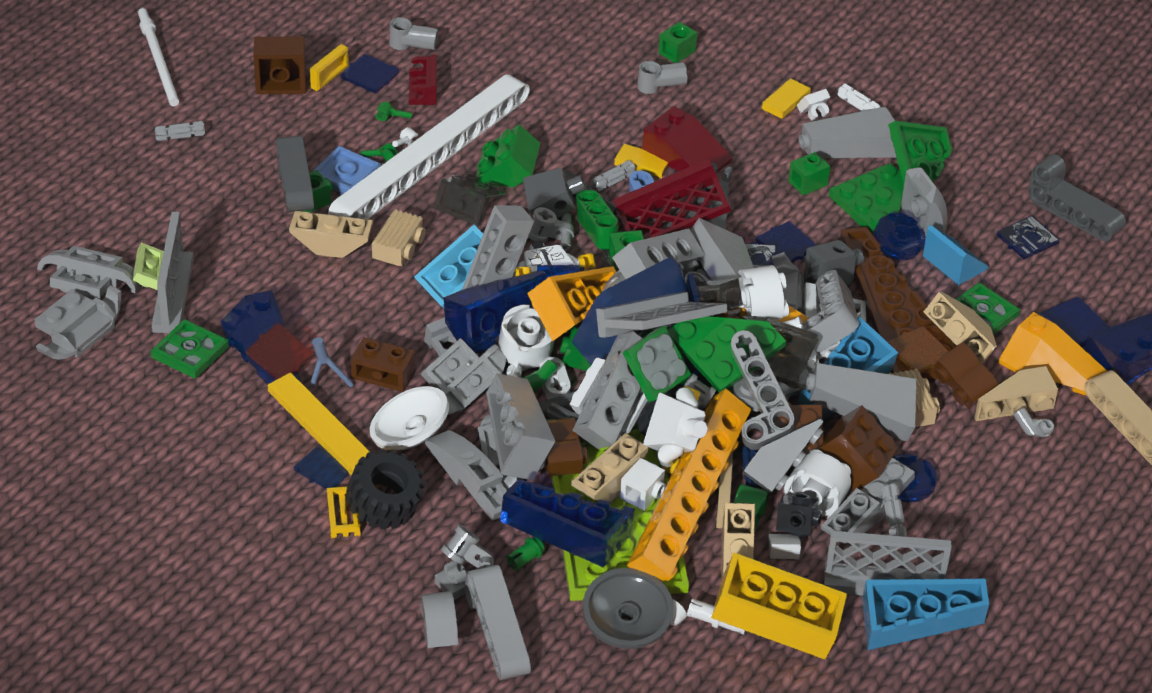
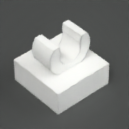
M827 89L806 95L797 104L800 113L808 112V116L812 121L818 117L816 110H819L821 115L825 117L829 113V108L825 104L830 98Z

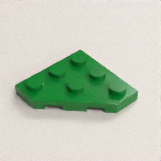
M893 121L888 124L897 157V164L903 180V187L908 169L922 168L932 182L939 178L945 166L943 163L952 152L947 128L903 121Z
M888 163L830 188L829 197L861 227H867L877 240L896 231L904 188L900 171L893 164Z
M706 316L678 322L668 329L677 348L719 393L724 389L728 390L743 379L731 352V339L734 334L743 330L751 332L756 337L766 360L786 346V340L768 321ZM741 342L739 343V348L744 349L748 359L750 357L749 345L746 346ZM754 366V367L750 368V370H749L748 372L751 373V372H752L753 370H755L758 366Z

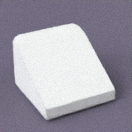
M791 534L768 535L770 559H799L801 543L798 536Z

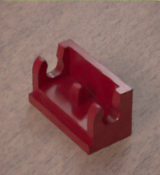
M436 54L412 58V63H421L423 67L409 68V105H436Z

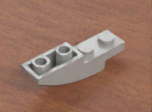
M450 430L425 441L426 446L456 485L464 484L491 521L515 511L517 503L502 485L503 475L475 445Z
M891 458L880 477L865 485L861 490L856 488L821 525V529L829 535L831 531L867 532L886 515L884 506L886 498H883L882 486L893 483L897 484L901 494L915 478V471Z

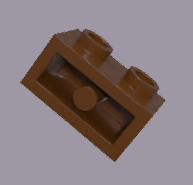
M363 337L351 358L352 379L404 392L415 372V350Z

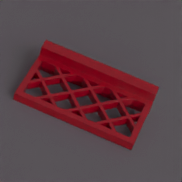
M706 159L613 199L626 232L638 230L647 232L648 234L644 239L690 229L698 218L709 221L731 211L710 159ZM713 185L710 192L702 191V189ZM689 195L686 202L677 201L678 199H681ZM697 196L705 198L701 206L692 204ZM712 200L723 203L713 209L708 208ZM665 205L661 213L653 211ZM672 207L681 208L677 216L668 215ZM688 210L697 212L690 219L684 218ZM641 216L637 223L629 222L630 220ZM648 217L657 219L652 227L644 225ZM664 221L673 222L669 228L659 229Z

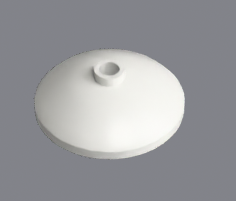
M422 386L404 391L390 399L379 409L371 422L370 436L374 443L386 450H405L417 446L432 437L441 428L449 412V401L445 393L436 387Z

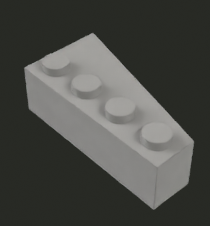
M497 373L486 394L501 475L533 480L538 471L544 467L545 459L553 447L555 439L528 379Z

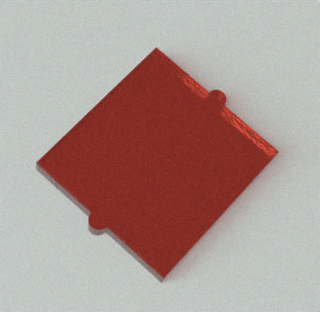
M279 323L274 325L265 334H260L259 340L246 350V354L276 380L290 372H298L300 366L313 355L312 351Z

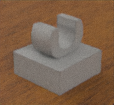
M452 561L444 565V570L435 575V584L442 592L452 591L453 599L455 600L466 594L465 583L468 571L461 564Z

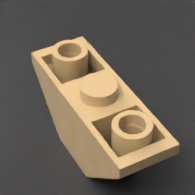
M295 211L289 232L316 255L343 258L368 242L373 220Z
M938 292L923 311L956 345L964 342L974 352L981 364L997 347L991 327L973 309L943 292Z
M625 433L572 480L571 485L594 500L611 503L621 493V478L640 458L644 459L648 452V447Z
M724 504L721 542L722 578L733 552L753 559L755 504Z

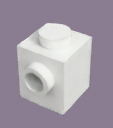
M640 458L621 478L620 498L645 511L655 499L661 497L666 487L664 483L665 470L656 464Z

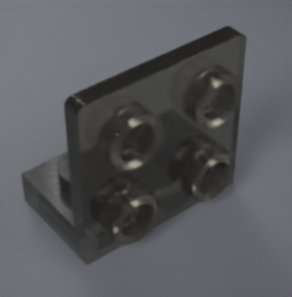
M473 174L452 175L450 178L441 179L433 208L473 225L481 226L489 201L506 198L507 192L500 190L501 186L498 184L478 181V177Z
M766 317L764 321H768L786 340V346L767 360L776 380L790 388L806 390L807 362L818 342V334ZM758 366L754 373L761 376L764 370Z

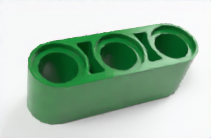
M593 190L581 191L576 196L578 222L597 248L609 250L610 233L618 232V220L598 192Z

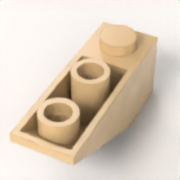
M1047 367L1020 370L980 397L977 402L975 421L1011 416L1023 407H1025L1028 413L1054 409L1058 388Z

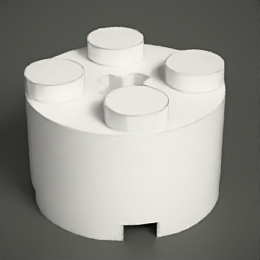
M773 265L738 271V274L742 276L736 279L739 309L745 308L747 315L742 316L743 319L770 322L781 320L782 317L789 315L788 303L784 300L783 289H786V278L783 272L778 273Z
M530 305L513 307L505 314L498 341V347L505 355L506 361L514 366H521L522 371L539 367L540 363L552 356L554 341L551 340L538 313L534 309L529 308Z
M812 450L809 454L805 455L786 481L784 487L785 495L793 496L795 493H804L810 495V498L818 499V509L822 510V516H828L827 518H829L841 505L850 490L851 469L845 463L839 462L834 457L824 454L820 450Z

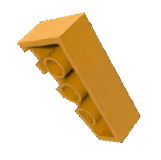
M614 266L551 276L527 293L534 310L538 313L552 341L584 320L594 300L602 293L610 277L616 273Z

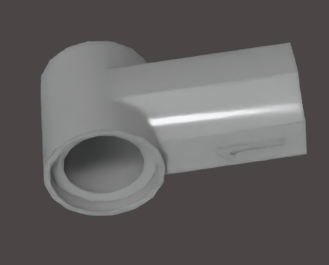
M398 17L391 20L389 45L393 49L405 50L412 46L435 50L438 38L437 29L412 25L410 20Z
M653 61L642 62L639 66L637 89L642 93L653 94L658 91L659 87L687 83L686 66L684 63L659 65Z

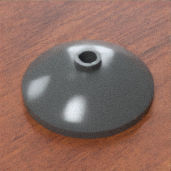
M620 568L603 573L589 585L584 595L582 609L586 625L598 639L617 648L636 649L656 642L667 632L672 622L674 607L670 592L658 578L634 568ZM628 617V618H630L631 620H630V621H626V620H623L622 618Z

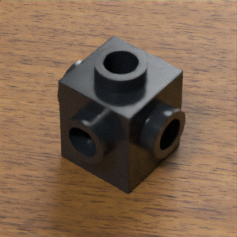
M795 493L793 496L784 494L778 502L776 531L789 532L791 535L798 537L811 535L815 527H819L821 523L822 510L818 509V499L810 498V495L804 493Z

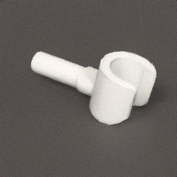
M407 127L401 132L400 139L393 141L392 144L394 147L403 144L409 146L414 142L412 139L418 136V134Z

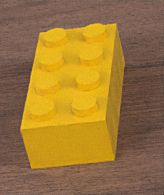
M733 552L723 574L711 618L826 659L837 638L847 593Z

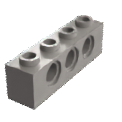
M494 205L460 294L469 307L507 292L534 220L522 206Z
M685 229L631 242L612 258L624 278L627 279L669 257H674L681 265L682 271L688 273L699 266L698 261L705 254L690 229Z
M634 331L617 335L572 430L597 449L610 447L621 437V429L633 411L632 405L636 397L642 392L630 366L628 368V363L622 353L642 339Z

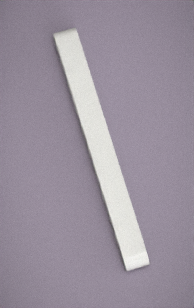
M509 74L504 75L338 197L331 204L328 215L369 219L520 106L529 95V86Z

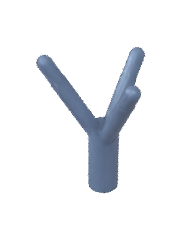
M321 337L313 339L312 344L317 356V363L310 385L312 387L316 385L322 364H327L349 387H353V382L329 358L323 339Z

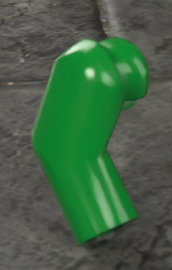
M547 360L537 371L523 377L528 379L534 394L555 373L557 366L552 361Z

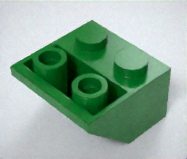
M520 124L511 130H505L499 138L494 141H488L483 146L481 159L477 165L478 170L475 181L481 184L516 187L523 182L524 177L533 175L540 142Z

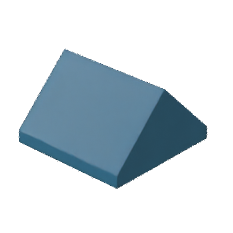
M931 224L927 228L923 257L956 284L960 285L986 271L989 267L953 237Z

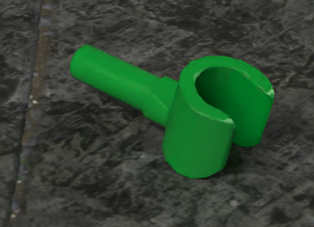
M386 101L379 104L377 107L378 112L375 115L380 121H386L390 115L409 119L412 117L411 112L393 109L392 105Z
M391 143L383 145L380 149L361 151V155L364 157L383 156L386 162L398 154Z

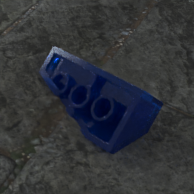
M273 291L246 295L221 320V326L225 338L229 341V345L232 348L235 347L241 353V358L246 363L249 362L256 369L257 375L267 385L290 372L301 382Z

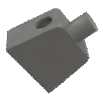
M561 168L523 178L528 209L532 217L536 208L543 207L553 211L556 217L559 218L575 209L573 194L586 190L581 175L568 180Z
M840 240L807 248L803 277L804 286L806 282L816 284L818 278L830 270H836L847 286L853 282L855 266L864 262L863 253L859 249L851 250Z

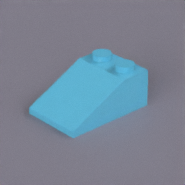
M475 225L470 227L414 276L443 309L464 301L460 294L483 233Z

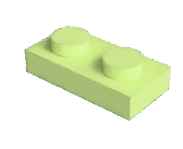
M141 243L136 254L133 281L144 287H151L157 290L164 251Z

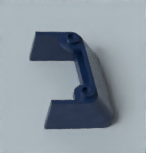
M669 257L604 290L597 296L572 340L573 345L590 365L593 364L596 357L606 360L617 335L599 337L596 309L677 292H688L681 265L674 257ZM639 330V331H634V332H635L636 334H639V333L643 332L644 330Z

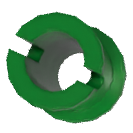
M528 537L522 546L506 556V560L510 567L515 564L512 568L513 570L519 571L534 558L538 559L542 556V552L545 551L544 545L537 537Z

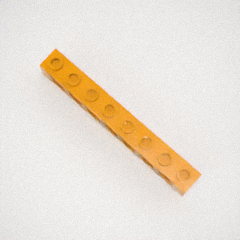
M727 389L712 397L704 410L706 415L704 422L707 425V433L704 437L698 438L693 452H683L627 563L629 568L653 575L661 582L664 580L666 582L669 581L676 574L678 569L676 564L688 549L686 543L699 526L697 524L698 518L709 506L707 500L719 485L717 479L729 464L727 459L738 446L737 438L742 433V427L751 411L746 404Z

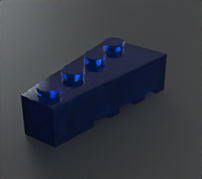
M1152 313L1088 335L1085 351L1107 371H1114L1127 385H1130L1152 370Z
M517 479L503 495L500 522L604 568L630 537L635 508L624 506V509L621 510L610 507L611 502L599 499L598 503L581 500L580 494L570 492V494L561 495L555 493V488Z

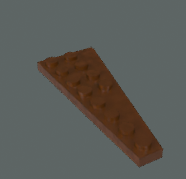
M868 228L841 229V241L851 250H861L864 256V262L855 266L854 276L863 301L866 303V309L873 328L898 352L890 373L918 369L922 378H927V380L938 379L935 375L934 365L956 346L923 312L927 308V304L916 291L910 289L907 285L906 277L900 275L894 268L895 263L892 259H888L883 254L881 245Z

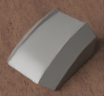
M922 168L908 169L905 175L900 211L925 243L927 228L930 224L944 233L946 232L948 221L947 208L941 192Z

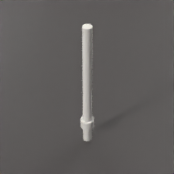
M142 8L138 11L141 31L146 35L169 104L177 106L179 99L155 34L156 27L154 21L149 17L147 9Z

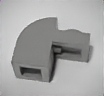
M452 591L421 594L420 611L424 621L427 647L459 645Z

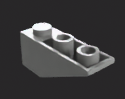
M819 419L761 447L742 473L763 489L769 491V493L774 488L780 491L789 478L785 474L791 465L796 468L806 455L802 451L808 442L814 444L822 434L823 430L819 427L823 421Z

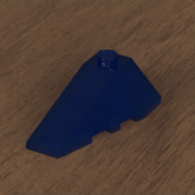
M539 271L466 288L444 297L445 323L456 341L461 338L475 354L490 348L496 343L495 338L500 334L504 316L510 309L519 305H530L529 308L534 309L527 293L546 280V272Z

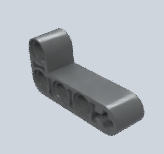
M302 135L276 138L279 180H282L287 212L314 210L313 193Z
M1050 154L1036 165L1032 170L1028 195L1036 205L1101 241H1109L1125 227V216L1119 210L1064 181L1066 165L1060 156Z

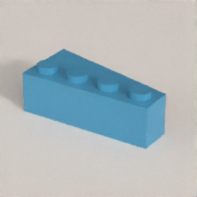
M859 316V326L857 329L841 339L840 344L829 354L824 363L888 374L893 369L898 352ZM805 385L800 392L797 405H817L809 401L810 390H806ZM822 407V421H825L836 412Z
M986 579L866 580L862 604L867 650L984 624L989 607Z

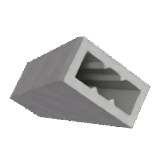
M886 107L802 124L799 144L808 155L816 152L821 158H897L888 124L895 120Z
M698 218L690 231L705 254L699 262L717 288L737 293L736 279L742 277L738 274V271L754 268L743 238Z
M820 363L816 364L813 373H808L806 390H810V402L822 405V407L843 416L862 405L868 413L874 416L876 422L888 435L903 441H908L915 429L917 379Z

